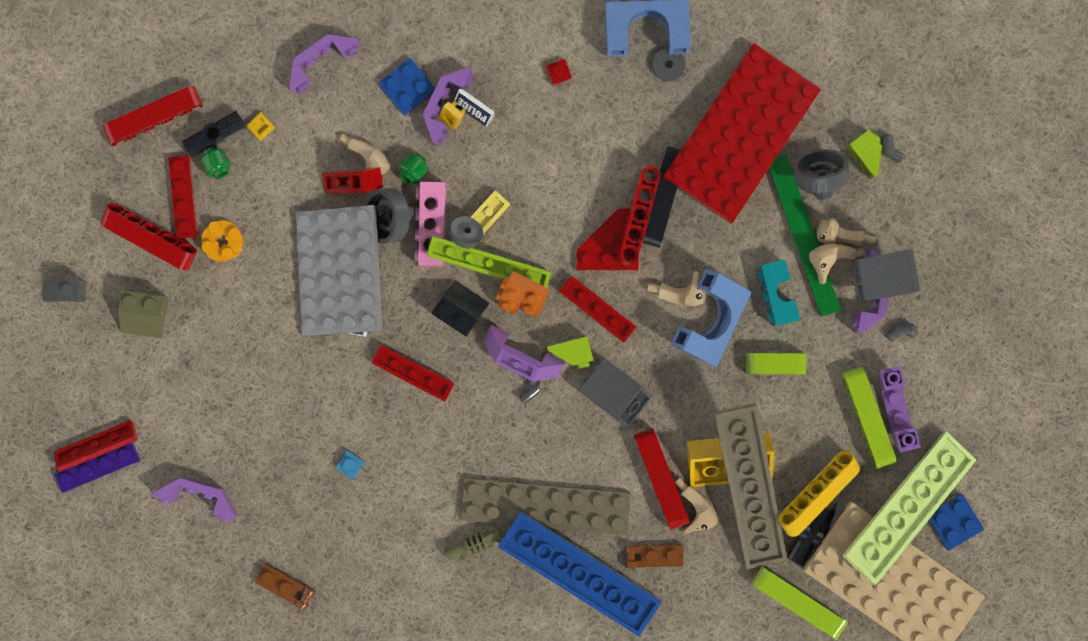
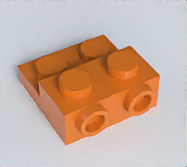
M513 271L509 278H504L495 300L499 301L497 306L506 312L516 315L519 309L527 315L538 318L550 289Z

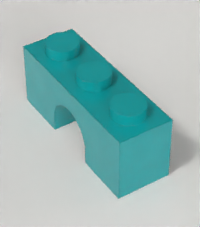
M786 259L759 266V271L756 273L759 283H763L764 291H761L763 302L768 303L769 311H766L768 322L773 323L774 327L799 321L800 316L796 300L785 302L777 295L778 285L781 282L791 280Z

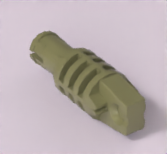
M486 529L461 540L462 543L445 548L444 550L449 561L465 554L471 556L493 547V542L502 539V535L499 529L488 532Z

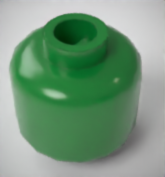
M208 148L203 152V156L200 159V165L210 178L218 180L227 176L230 172L231 162L222 149Z
M419 153L407 154L397 168L398 176L409 185L419 183L428 171L425 157Z

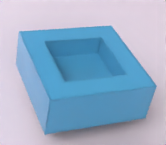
M347 450L336 468L351 479H354L365 461Z

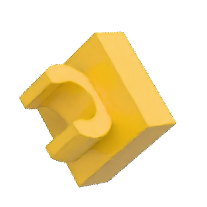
M447 102L443 106L438 118L454 131L460 124L465 109L463 108L459 111L456 108L457 102L452 104Z

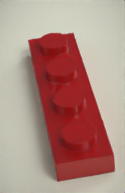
M190 156L168 157L176 237L180 239L198 238Z
M572 275L559 290V293L623 343L637 327Z
M382 345L371 363L446 402L455 383Z
M129 420L54 451L56 469L62 472L137 441L135 424L132 420Z

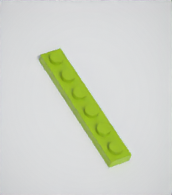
M434 236L431 237L426 254L428 258L504 280L505 277L509 278L514 271L546 288L551 275L550 271L474 248H462L454 242Z

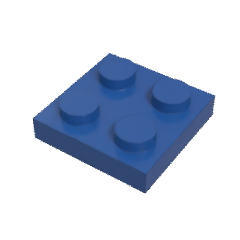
M411 58L378 83L404 116L432 95L435 87Z
M963 493L940 505L929 519L948 551L984 530Z

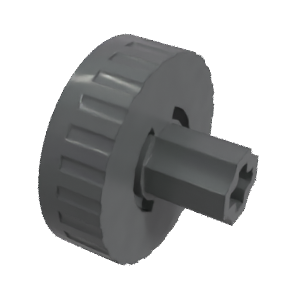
M818 149L806 152L794 162L795 183L800 189L812 192L818 200L831 198L833 191L841 188L848 182V158L843 153L831 149Z
M394 188L377 189L370 192L364 206H376L378 243L385 244L401 241L408 232L409 223L414 221V207L407 204L403 195Z

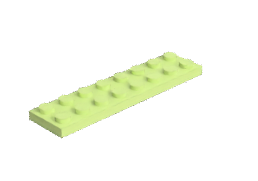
M943 432L842 556L872 585H877L975 463L976 459L948 432Z

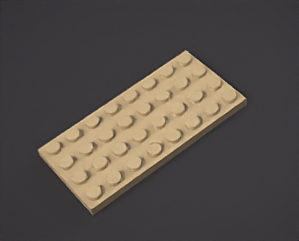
M850 501L803 571L902 641H956L985 596L910 543L877 585H872L842 556L873 519L870 514Z

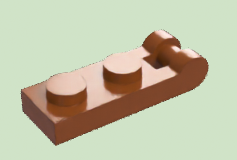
M683 545L624 546V553H627L625 568L683 566ZM635 553H641V560H635Z
M267 563L264 564L255 580V583L294 604L303 611H306L309 599L313 598L316 591ZM298 590L303 593L300 599L295 597Z

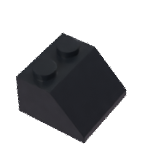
M455 280L431 314L465 337H468L490 303Z

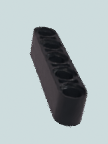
M670 146L666 147V153L660 168V179L643 244L657 248L661 246L677 187L663 178L681 149Z

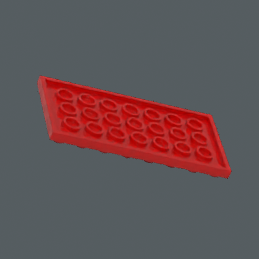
M753 43L663 178L732 224L821 89Z

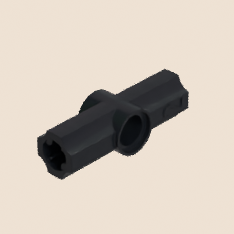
M234 111L215 123L207 124L201 131L186 138L182 143L189 155L194 157L209 147L220 144L225 138L246 126L239 113ZM218 129V136L210 139V132Z
M825 507L796 536L797 539L787 558L804 567L812 550L821 542L824 529L834 512Z

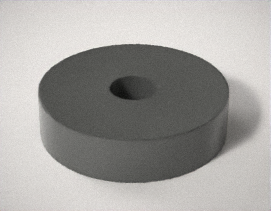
M668 48L662 49L653 59V72L662 81H675L681 77L685 70V59L682 54L669 55ZM671 62L672 68H666L665 63Z
M461 216L453 220L449 228V236L459 247L474 248L483 237V229L475 219Z

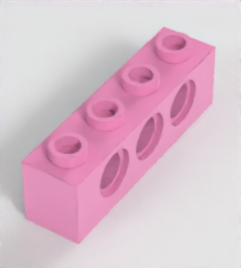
M420 182V187H416V200H420L419 208H416L415 213L416 220H419V228L415 229V241H419V249H415V262H418L419 266L444 267L445 262L426 257L427 250L424 248V244L426 241L431 240L432 236L445 240L446 183ZM428 199L436 200V206L433 209L425 207ZM429 219L436 221V226L432 230L425 228V222Z

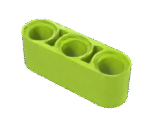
M746 353V374L806 375V354Z

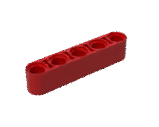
M189 86L109 121L102 128L110 146H117L118 142L123 140L126 142L135 138L136 134L141 132L144 134L155 129L154 126L161 123L164 125L173 121V118L179 115L182 117L193 112L192 109L202 108L203 103L196 87Z
M654 165L646 166L639 172L617 252V260L623 266L634 263L640 254L660 179V171ZM645 172H650L653 175L652 181L645 178ZM639 192H645L648 196V200H642L639 196ZM635 211L641 212L643 216L642 220H637L635 218ZM629 231L636 232L637 240H632L629 237ZM625 250L631 252V260L625 259L623 255Z
M108 203L100 221L104 228L180 270H190L197 254V249L193 245L116 203Z
M650 428L633 435L670 531L689 524L687 513L654 429Z

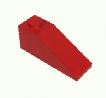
M380 167L322 173L325 193H359L384 188Z

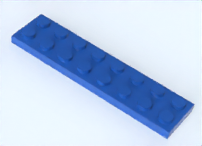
M520 511L498 545V548L637 636H640L662 603L661 599Z

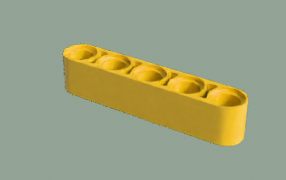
M844 450L839 452L781 512L778 520L787 535L791 537L798 536L858 474L860 466L851 451Z

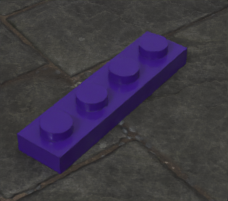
M134 442L72 468L57 472L54 475L61 493H64L141 460Z

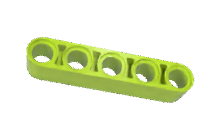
M860 366L841 373V377L845 379L847 384L845 388L848 396L853 401L852 407L855 416L859 418L861 423L859 424L863 437H866L869 455L873 457L875 462L873 466L875 469H879L896 463L893 447L863 367Z
M764 567L760 568L751 582V585L836 640L848 624L846 620L840 618Z

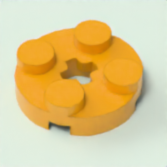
M220 220L211 222L205 228L201 237L203 252L209 258L218 262H226L240 254L244 240L241 231L235 224ZM222 235H224L228 243L219 247L217 239L222 238Z

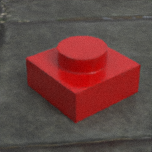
M565 59L546 65L553 86L572 79Z

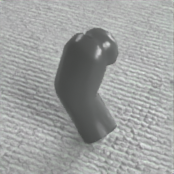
M891 134L883 135L880 142L882 154L900 163L904 154L895 150L894 137Z
M900 322L885 335L893 342L901 334L914 338L917 336L918 330L912 323Z
M526 378L527 391L519 396L525 405L539 394L540 380L531 381Z

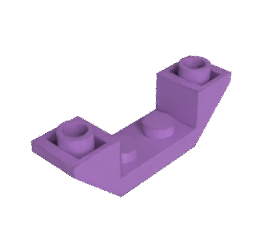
M327 34L293 59L289 88L294 94L297 92L301 94L309 88L308 84L311 81L302 71V68H309L314 65L315 59L320 55L326 56L333 50L332 46L334 45L344 58L346 56L352 57L359 51L358 48L361 46L356 38Z
M469 67L440 77L425 108L423 117L432 142L437 147L439 142L444 143L448 132L445 131L446 126L433 120V117H438L442 108L439 104L442 98H447L451 89L448 87L449 85L463 90L466 87L470 88L474 76H472L473 72Z
M869 250L867 254L863 255V258L878 256L875 250ZM889 297L872 300L871 309L874 310V313L861 311L857 312V316L854 315L852 320V328H855L854 333L864 332L886 316Z
M490 325L483 342L496 364L531 381L558 377L565 361L546 353L543 361L540 362L506 345L505 342L509 333Z
M901 366L880 370V393L890 433L899 452L921 448L916 427L911 426L902 390L905 382Z
M187 477L179 478L153 493V497H157L158 502L170 504L178 500L182 487L186 493H203V497L210 500L218 498L213 514L217 515L219 520L230 522V520L237 519L238 516L224 488Z

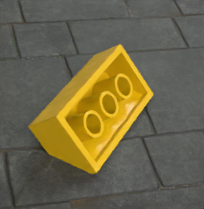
M763 433L771 478L773 479L774 448L770 433ZM720 439L687 441L690 485L702 487L729 484Z

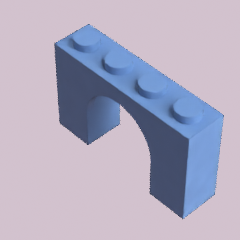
M612 0L606 2L607 57L628 56V28L634 20L644 16L654 17L665 26L668 36L669 55L689 54L691 38L688 0H631L630 2Z
M705 269L697 288L715 299L718 307L716 322L708 332L702 335L679 326L670 345L706 364L717 367L750 297L751 291L720 273Z

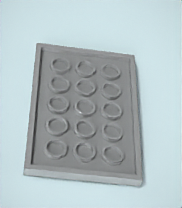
M368 205L296 212L302 336L382 331L376 206Z

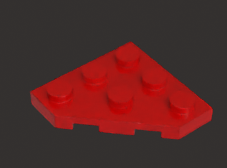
M618 208L577 249V271H639V257L628 266L621 265L617 260V252L629 208ZM639 211L634 212L637 220H639ZM629 231V237L632 240H637V234L634 231ZM625 250L623 252L625 259L631 260V252Z

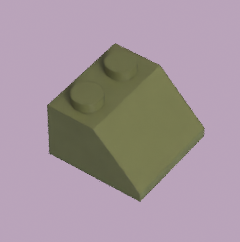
M122 290L118 310L121 333L162 339L169 298Z

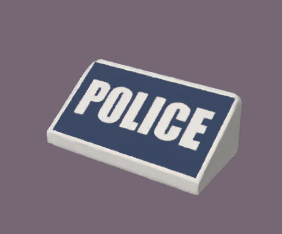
M459 89L454 102H457L456 106L461 110L464 108L465 113L487 127L495 116L494 111L463 89Z

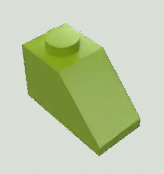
M869 129L846 148L868 177L873 179L879 172L882 145L880 144L879 136Z
M588 336L547 346V350L572 366L577 365L578 369L590 366L589 362L594 361Z

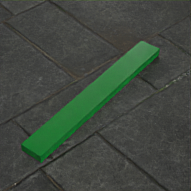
M786 154L777 157L770 166L769 172L820 317L840 311L841 308L829 274L826 283L820 284L817 272L810 262L809 253L819 247L800 191L795 183Z

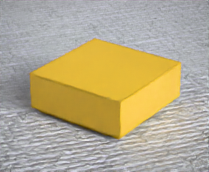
M262 112L246 125L259 141H262L276 128Z

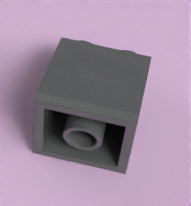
M913 249L853 261L852 274L854 278L856 277L858 284L855 287L857 298H860L861 302L920 291Z
M605 358L602 362L597 363L594 372L583 381L579 390L585 397L627 429L653 397L643 386Z

